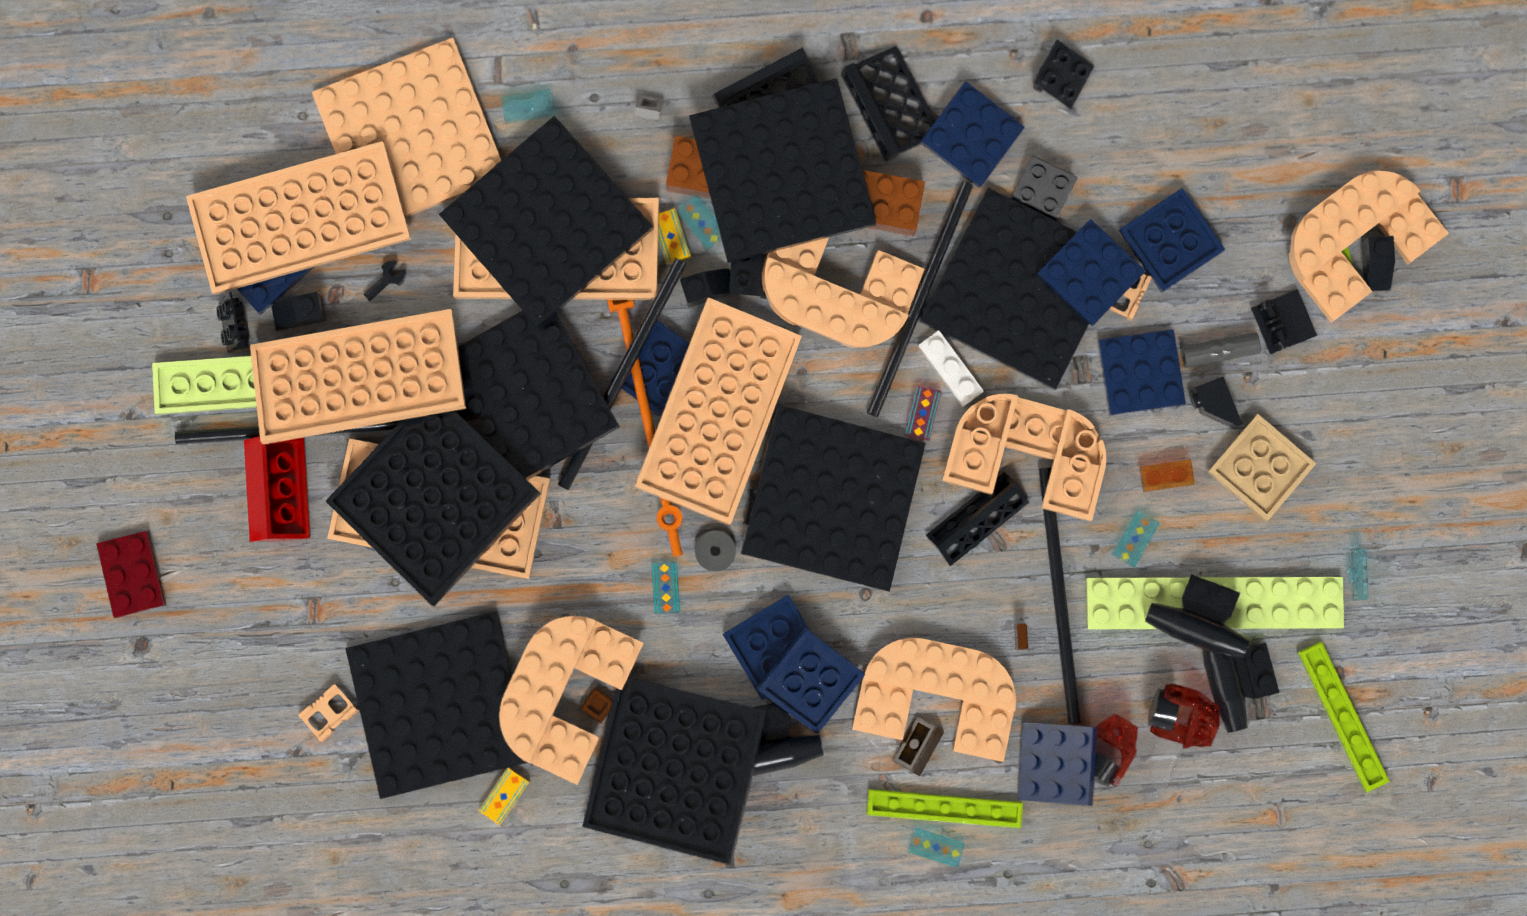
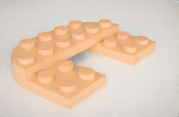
M1372 171L1355 177L1307 213L1292 232L1289 253L1292 271L1296 279L1331 323L1373 292L1343 255L1342 250L1377 225L1385 236H1394V248L1408 265L1449 234L1418 195L1421 190L1410 180L1399 174L1388 171Z
M829 238L767 253L762 268V285L773 311L792 325H798L841 343L840 345L851 348L875 346L890 339L902 328L908 318V311L924 272V269L877 250L861 292L857 294L814 276Z
M996 394L973 404L960 419L954 432L942 481L992 495L1004 448L1053 461L1041 508L1091 522L1105 472L1106 450L1103 440H1101L1094 428L1095 426L1081 414L1069 409L1063 410L1019 398L1018 395Z
M581 616L562 617L549 622L539 629L528 643L500 706L501 730L513 752L526 762L532 763L578 785L600 737L553 716V713L574 669L622 690L644 643L600 622Z
M921 638L897 640L883 647L873 656L864 673L866 675L862 679L852 730L903 740L913 690L963 700L953 751L1004 762L1013 714L1016 709V693L1011 677L996 659L978 650Z

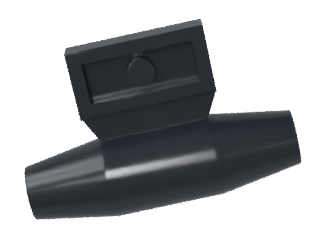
M1192 574L1182 596L1183 609L1151 603L1145 619L1146 623L1172 638L1212 653L1244 659L1251 640L1224 624L1231 618L1240 592Z
M1262 643L1248 647L1244 659L1216 654L1202 649L1204 667L1213 701L1227 733L1247 729L1245 697L1258 699L1280 693L1267 644Z
M775 702L752 707L768 711L753 776L793 768L824 755L819 735L788 737L791 728L788 712Z

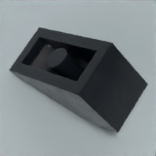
M1394 236L1367 237L1361 242L1363 280L1373 292L1390 291L1395 266Z
M729 268L704 271L680 279L688 308L705 303L708 297L715 300L731 295L729 294Z
M318 292L293 296L271 306L276 331L327 321L322 296Z
M1224 376L1191 390V403L1194 409L1199 410L1201 415L1230 428L1242 425Z

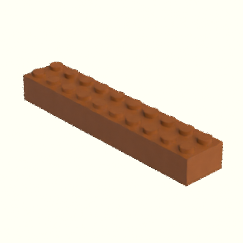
M675 136L666 190L710 199L695 139ZM862 170L876 219V226L868 228L915 236L925 181Z

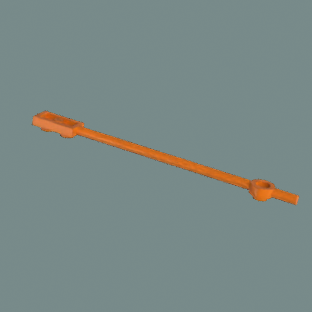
M607 300L610 313L618 312L627 351L634 338L627 309L635 308L634 301ZM637 358L631 373L649 449L655 429L639 358ZM660 498L662 508L657 513V523L662 530L667 531L673 557L683 555L677 530L682 524V513L670 501ZM673 515L675 520L669 524L665 522V517Z

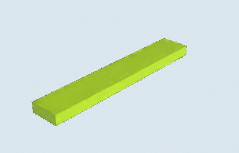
M1322 641L1297 652L1364 792H1370L1390 782Z
M868 789L866 815L1011 828L1022 827L1023 802Z

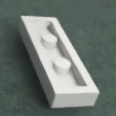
M937 331L918 345V348L962 407L984 392L940 331Z

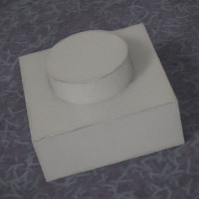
M639 94L634 115L646 120L654 119L659 121L664 99Z

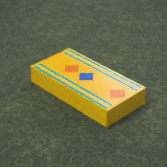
M676 209L659 213V243L666 265L672 264L675 258L679 260L691 258Z
M507 768L479 809V812L498 825H501L529 784V781L512 769Z

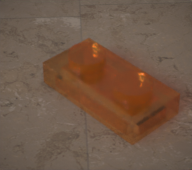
M1191 459L1139 467L1143 493L1195 485Z

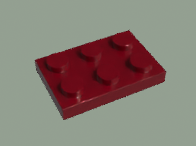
M149 531L96 543L113 618H120L166 606Z

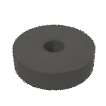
M713 530L706 532L696 543V559L708 571H723L735 559L736 547L734 541L728 534L722 531ZM714 546L720 548V554L717 556H713L710 552Z

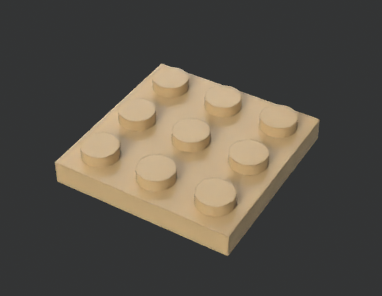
M1256 414L1207 472L1261 519L1267 522L1317 463L1264 418Z

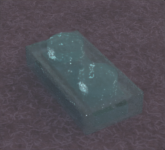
M550 89L501 97L505 124L555 116Z

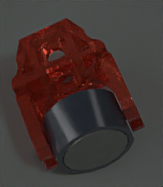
M1166 684L1164 690L1158 688L1154 695L1148 716V725L1151 726L1150 732L1157 737L1183 744V748L1212 746L1220 727V708L1198 690L1177 684ZM1180 705L1192 708L1185 725L1175 723Z
M1113 714L1093 726L1098 728L1097 739H1101L1121 752V763L1119 766L1096 752L1094 781L1106 787H1109L1110 784L1114 787L1119 785L1137 753L1138 727L1119 715ZM1114 729L1119 731L1118 737L1115 736Z

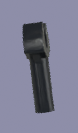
M389 261L381 266L383 270L382 278L363 294L369 301L389 284L400 286L404 283L407 274L405 270H402L397 276H391L390 274L391 270L398 265L397 261Z

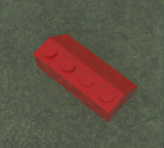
M260 437L244 440L249 542L310 539L304 437L269 444H262Z

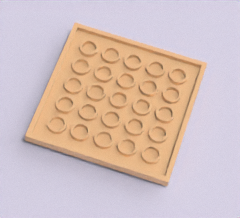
M453 38L312 92L335 154L381 141L385 143L405 217L459 197L501 161Z

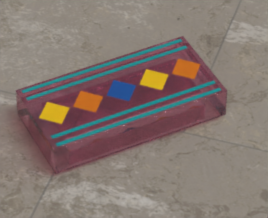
M916 385L904 435L926 441L930 440L941 391Z

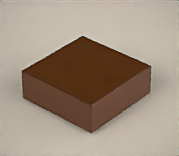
M1026 623L1015 624V650H1026L1028 648Z
M594 688L580 709L599 723H602L611 710L613 700L597 688Z

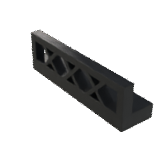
M1004 472L996 478L992 495L983 492L977 493L925 536L938 549L947 564L952 566L1029 504V501L1019 485ZM1017 494L1019 500L1012 506H1007L1009 499ZM998 512L995 520L987 522L990 514ZM973 528H978L975 536L967 538L969 531ZM953 544H958L957 550L949 556L946 550Z

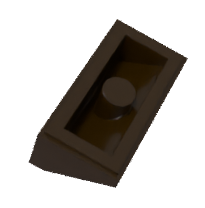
M917 716L893 762L920 776L944 731Z

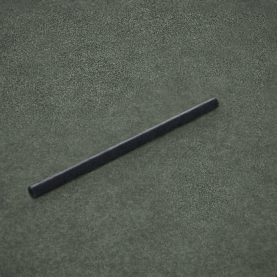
M962 181L911 303L908 318L899 332L866 412L869 415L878 417L972 191L973 185L971 183Z
M677 258L672 263L603 396L610 410L687 264ZM593 443L572 455L558 482L560 487L566 490L570 489Z
M401 420L325 434L393 430ZM259 426L175 432V443L189 444L246 440L260 437Z
M1051 467L1038 469L1042 502ZM1043 509L1068 724L1080 723L1081 718L1057 513Z

